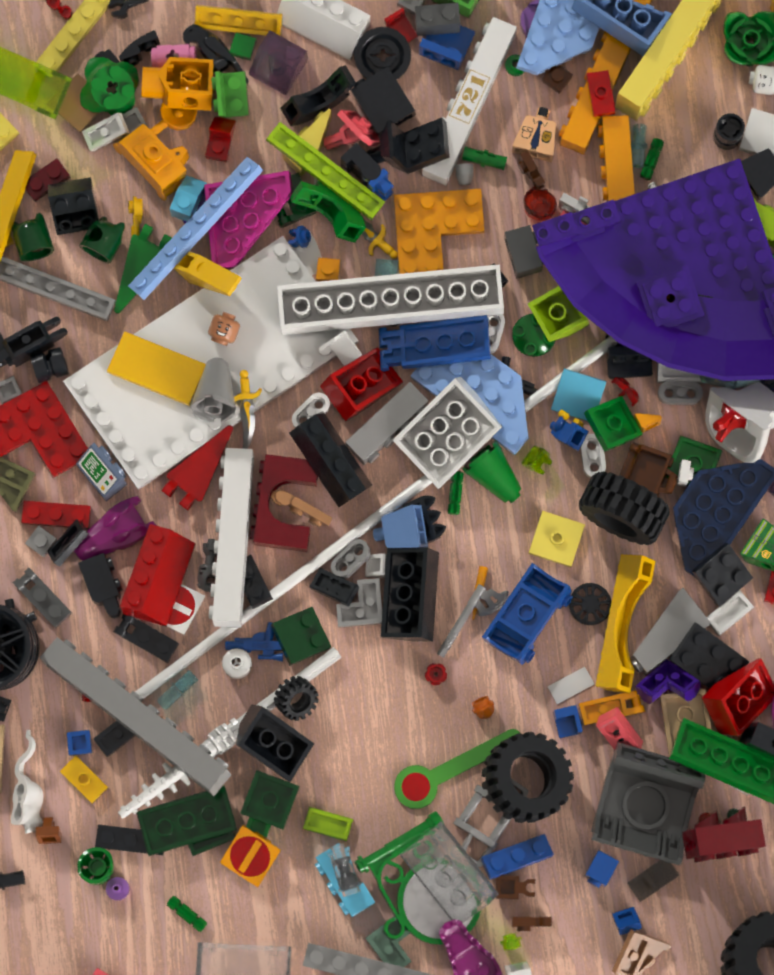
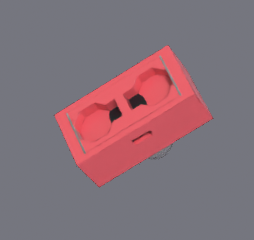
M618 707L598 717L596 726L614 750L618 742L639 749L642 748L643 740Z

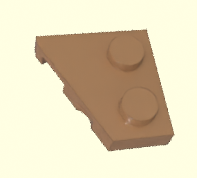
M631 929L612 971L617 975H642L646 968H649L656 962L655 958L663 950L667 952L671 945Z

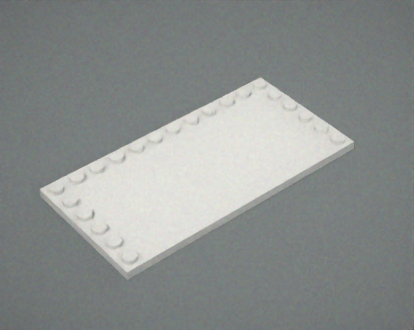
M284 236L230 270L242 278L230 296L203 288L133 334L204 364L212 358H222L229 365L234 396L241 393L240 371L246 370L248 372L250 392L254 393L259 388H262L261 394L253 399L255 405L254 412L335 359L337 355L330 345L322 351L319 350L321 346L332 338L346 331L355 345L359 341L351 329L282 335L277 286L316 282ZM223 312L236 316L235 321L240 324L235 342L228 343L227 346L212 341L211 336L208 334L213 316L217 314L222 316ZM118 345L63 380L64 385L138 490L192 455L228 425L233 427L242 421L240 416L241 400L235 402V415L231 419L221 422V418H214V422H209L194 416L191 403L190 406H187L107 373Z

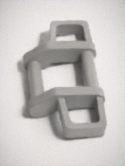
M511 779L513 785L521 791V795L526 797L528 790ZM477 785L474 789L475 794L461 816L456 818L453 824L468 833L459 850V855L475 866L482 867L481 858L476 861L466 854V849L472 837L488 846L482 856L491 854L497 847L498 843L496 842L510 820L502 816L489 837L467 824L481 799L489 795L486 789L483 790V787Z

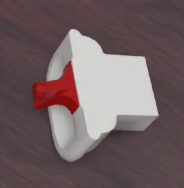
M760 382L738 391L728 387H711L705 411V422L712 439L720 447L744 463H754L759 460L767 445L770 429L774 428V392Z

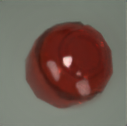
M532 187L525 193L523 206L529 218L537 221H546L555 214L557 202L555 196L547 189L538 190L536 187Z

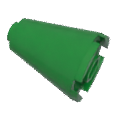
M495 440L492 443L493 447L487 445L470 459L469 467L465 464L461 469L504 503L507 501L513 503L521 496L519 491L522 488L499 443Z

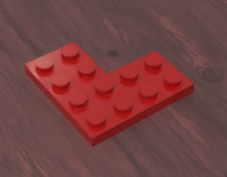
M45 381L0 405V457L31 441L52 478L76 466V463L87 451L88 447L51 386Z

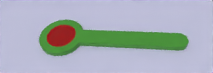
M510 729L432 770L419 765L406 767L397 775L394 790L397 799L404 806L411 809H420L428 806L434 800L439 784L484 762L486 757L491 755L490 751L495 746L520 732L516 729Z

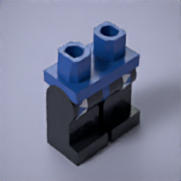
M357 143L341 157V168L348 174L352 172L361 180L365 187L381 199L386 201L393 194L392 189L394 185L388 180V172L384 168L381 170L380 166Z

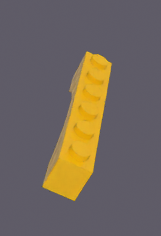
M621 554L595 685L607 691L631 693L635 671L628 652L629 624L638 600L652 583L656 562L643 555Z

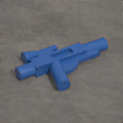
M272 622L267 623L266 632H259L252 638H235V641H225V650L239 648L248 653H251V651H263V655H258V659H272L283 662V653L274 654V651H282L278 641H273Z

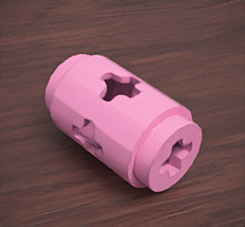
M176 44L152 47V67L162 68L168 58L173 57L174 53L178 54L180 58L197 59L196 46Z

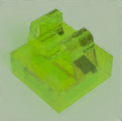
M533 446L521 464L527 469L543 475L545 472L541 469V465L543 463L551 465L552 460L549 457L550 454L544 448Z

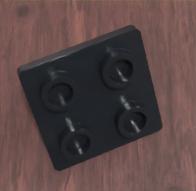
M620 343L614 347H608L606 355L609 379H614L615 377H651L653 375L652 359Z

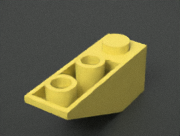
M327 109L325 112L321 111L314 118L315 122L309 127L305 126L298 134V136L319 152L332 119L331 109ZM282 153L283 160L299 173L301 177L307 172Z

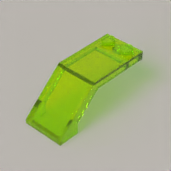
M0 47V94L56 119L73 78Z

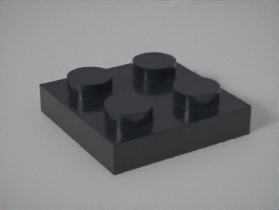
M724 543L692 571L711 599L719 607L753 579L750 572L728 543Z

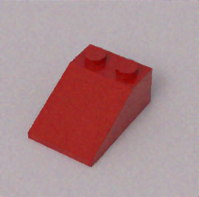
M376 347L330 374L320 387L346 422L400 386L403 381L393 367H389V371L380 370V349Z
M758 658L714 684L702 697V700L718 732L724 735L739 737L772 703L774 683L762 658Z

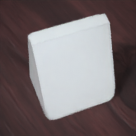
M370 554L366 561L365 577L385 578L387 554Z

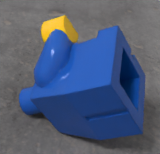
M561 409L558 412L559 418L557 421H553L550 424L551 433L557 440L579 451L589 431L584 429V423L576 418L573 419L571 424L566 422L570 415Z

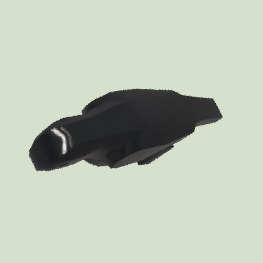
M196 24L190 25L185 29L183 41L185 44L196 43L202 56L205 59L213 60L214 73L216 71L223 72L229 66H232L236 72H243L234 56L219 37Z

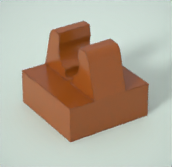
M44 817L43 827H36V838L39 844L62 843V833L59 826H55L53 817Z

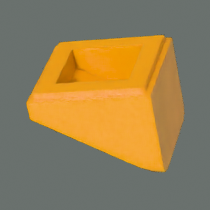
M634 414V419L642 433L659 426L662 420L661 415Z

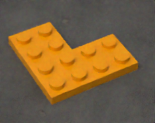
M481 189L394 195L399 274L443 270L441 236L484 233Z

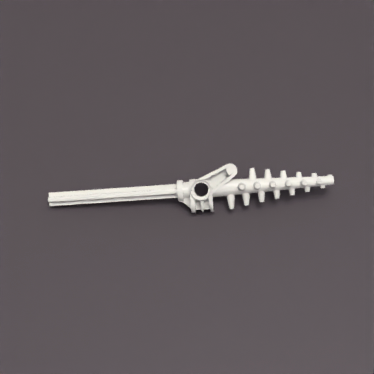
M333 647L294 677L297 679V676H301L310 682L342 657ZM276 690L257 705L263 706L268 711L273 710L276 707V702L274 701V697H277L275 695ZM245 714L237 720L232 718L228 725L225 723L221 724L207 735L208 739L202 744L212 752L210 756L215 758L217 755L228 751L237 743L236 738L238 737L239 724ZM165 762L162 766L166 773L162 777L154 773L152 777L155 782L149 787L143 784L141 786L143 792L138 796L132 795V801L126 806L120 807L121 810L118 814L122 819L131 813L136 814L138 812L137 809L145 804L149 807L151 805L150 800L155 796L162 800L164 798L162 791L167 788L173 793L177 792L178 790L174 783L180 779L187 786L190 785L191 782L187 775L175 766L171 768Z

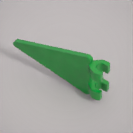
M147 224L143 226L139 236L134 234L131 237L114 309L117 314L137 295L128 285L172 239V237L164 234L159 246L147 241L153 232V227Z

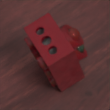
M745 806L740 809H730L721 825L719 824L717 810L712 813L703 812L699 816V821L694 825V829L682 832L686 859L694 858V863L715 859V855L716 860L737 856V853L738 857L759 853V848L766 847L762 820L747 821Z

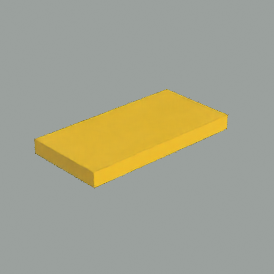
M124 331L109 364L107 373L190 406L206 364Z

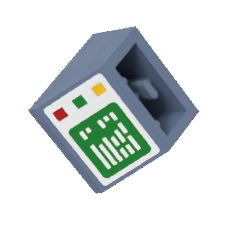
M93 443L76 465L107 502L127 485L124 480L127 476L117 462L111 463L113 459L102 445L98 447Z

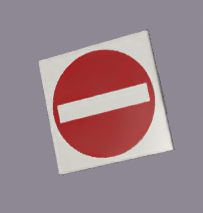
M182 584L167 627L185 635L205 595Z

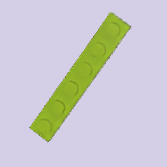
M279 122L267 137L266 141L368 219L372 220L384 205L385 201L283 123Z

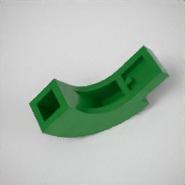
M301 181L290 196L292 203L312 208L323 214L331 222L337 238L355 243L366 228L360 212L320 181H317L315 185Z

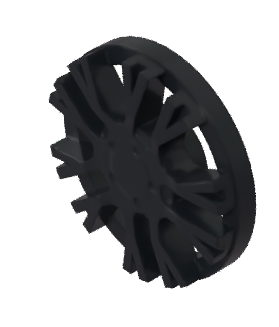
M585 583L573 591L571 594L573 598L569 608L572 616L578 622L584 625H596L608 617L611 598L607 590L602 586L594 583ZM587 587H591L592 595H588ZM596 588L602 591L600 596L594 595ZM583 589L586 593L585 597H581L577 592ZM606 596L607 600L599 602V598ZM574 598L581 599L582 602H581V603H580V602H576V601H573V599H574ZM607 604V611L601 610L599 606ZM573 606H581L582 610L575 613ZM597 610L603 615L602 618L596 614ZM582 612H586L587 614L584 619H581L580 615ZM594 614L595 621H588V615Z

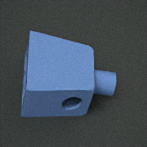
M409 505L382 516L383 527L373 530L375 541L385 540L387 548L428 547L422 505Z

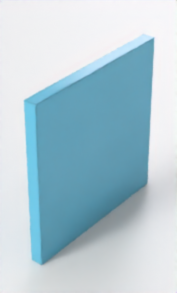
M564 368L551 410L559 412L562 409L569 413L570 416L587 421L584 412L600 404L607 381Z

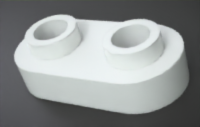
M503 314L488 316L489 336L492 343L490 346L491 354L496 352L499 347L505 325ZM496 320L498 322L497 326H491L490 321Z
M323 393L312 394L293 413L292 423L294 428L301 424L299 420L303 417L308 420L322 411L326 414L330 409L329 398ZM317 402H321L323 404V407L317 409L315 407V404Z
M587 434L580 449L583 471L587 477L591 478L598 472H605L606 462L604 450L596 435ZM593 443L595 444V449L590 450L587 445ZM597 465L598 470L594 472L590 469V466Z

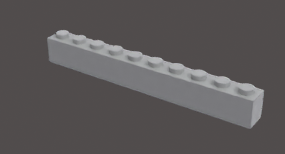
M57 637L40 656V659L48 668L208 793L215 796L231 776L227 769L229 765L219 757L215 760L210 756L212 752L203 744L197 746L193 743L194 738L184 730L181 733L175 729L177 725L168 717L165 720L159 716L160 712L151 704L148 706L142 703L143 699L136 692L132 691L129 693L125 690L126 685L117 678L112 680L108 677L110 673L101 665L95 667L91 664L93 660L84 652L81 654L75 651L76 647L66 639L63 642Z

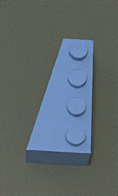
M574 0L571 8L642 56L645 55L672 15V13L667 11L661 12L656 10L652 5H643L633 0Z

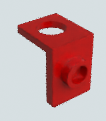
M403 8L384 19L386 27L400 32L408 43L418 37L405 16Z

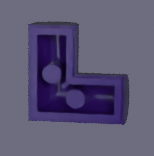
M666 659L635 687L639 697L648 704H652L668 689L686 701H691L700 690V680Z

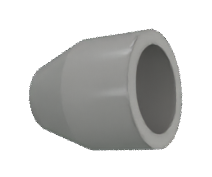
M473 164L456 165V177L459 185L471 184Z

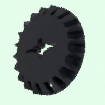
M377 27L361 36L355 47L354 58L359 72L366 79L372 77V73L376 69L389 67L397 80L407 71L410 65L411 50L406 38L400 32L389 27ZM381 50H385L386 54L392 56L386 57L385 61L382 62L379 57L371 55L380 54Z

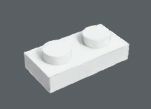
M116 113L82 131L90 151H96L130 133L122 113Z

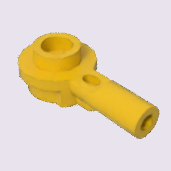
M133 196L132 200L128 201V214H132L133 217L131 237L134 234L140 235V224L142 223L143 202L142 198H137V196Z

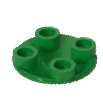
M533 313L521 317L513 327V343L524 355L531 357L542 356L549 352L555 344V341H548Z

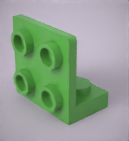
M216 71L215 77H212V88L217 92V99H214V111L223 118L249 116L246 72L222 73Z

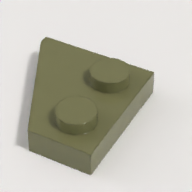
M0 457V495L10 508L17 512L36 474Z

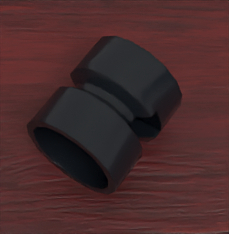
M733 113L725 114L719 118L713 133V140L719 148L731 150L739 145L745 130L743 119Z
M61 347L49 350L46 355L41 352L30 356L38 383L51 380L53 375L58 378L69 374Z

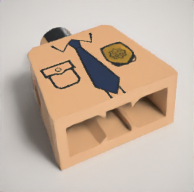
M538 107L535 117L526 115L513 142L512 153L520 154L528 150L532 158L552 162L556 122L548 120L549 109Z

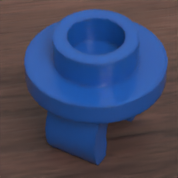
M302 225L298 226L297 229L289 230V234L295 237V239L288 241L292 247L300 246L304 248L309 245L311 234L305 226Z

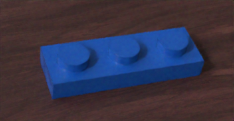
M543 834L482 856L481 861L489 880L551 858L554 854L546 835Z

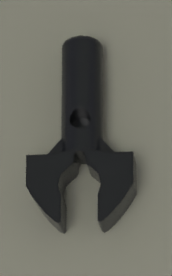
M111 0L108 6L109 9L121 6L120 10L114 11L111 14L115 18L124 19L128 17L127 11L129 8L149 0Z

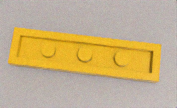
M196 5L195 24L203 29L281 37L283 14Z

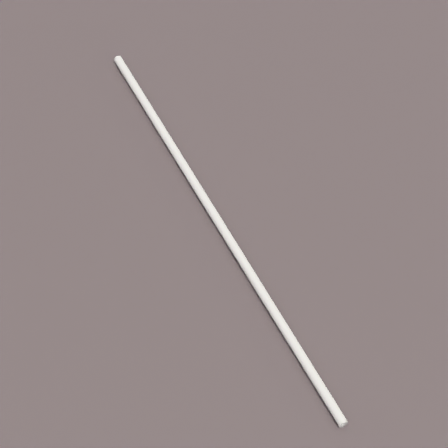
M609 336L567 369L580 373L604 355L608 347H614L618 342ZM563 372L524 400L526 412L557 390ZM426 475L422 476L269 591L273 598L271 601L254 609L250 605L243 610L242 625L341 552L350 542L358 539L380 523L382 516L396 511L432 484V482ZM219 628L135 692L142 699H145L238 628Z

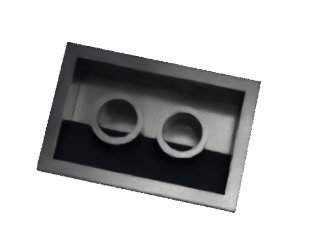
M252 704L239 724L236 745L282 778L291 782L314 743L263 706Z

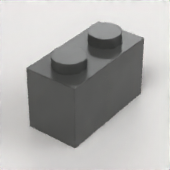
M459 3L415 6L417 36L460 33Z
M528 225L506 231L504 233V240L516 279L542 272L543 263L536 249L538 242L531 226Z

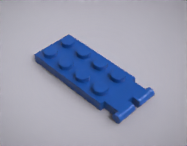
M487 315L400 325V330L387 331V328L378 329L379 348H388V350L380 351L381 371H389V367L393 366L411 369L491 359Z

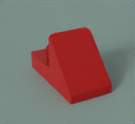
M214 117L209 127L210 136L205 158L227 163L236 120Z

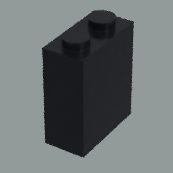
M389 67L376 69L372 73V77L367 80L361 79L357 81L353 86L354 88L351 89L354 98L372 124L378 137L381 136L387 121L391 120L399 126L416 115L413 106Z

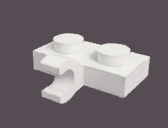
M563 193L558 205L562 211L564 210L568 213H575L590 208L587 205L589 200L580 196L579 200L566 193ZM583 217L581 219V221L586 223L587 225L590 223V219L588 217Z

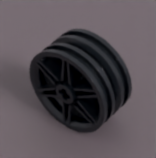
M0 604V664L4 666V670L0 672V690H6L17 686L31 674L39 657L40 644L37 631L31 620L21 611ZM6 624L10 627L9 633H4L2 630ZM12 646L18 648V652L14 655L11 653Z

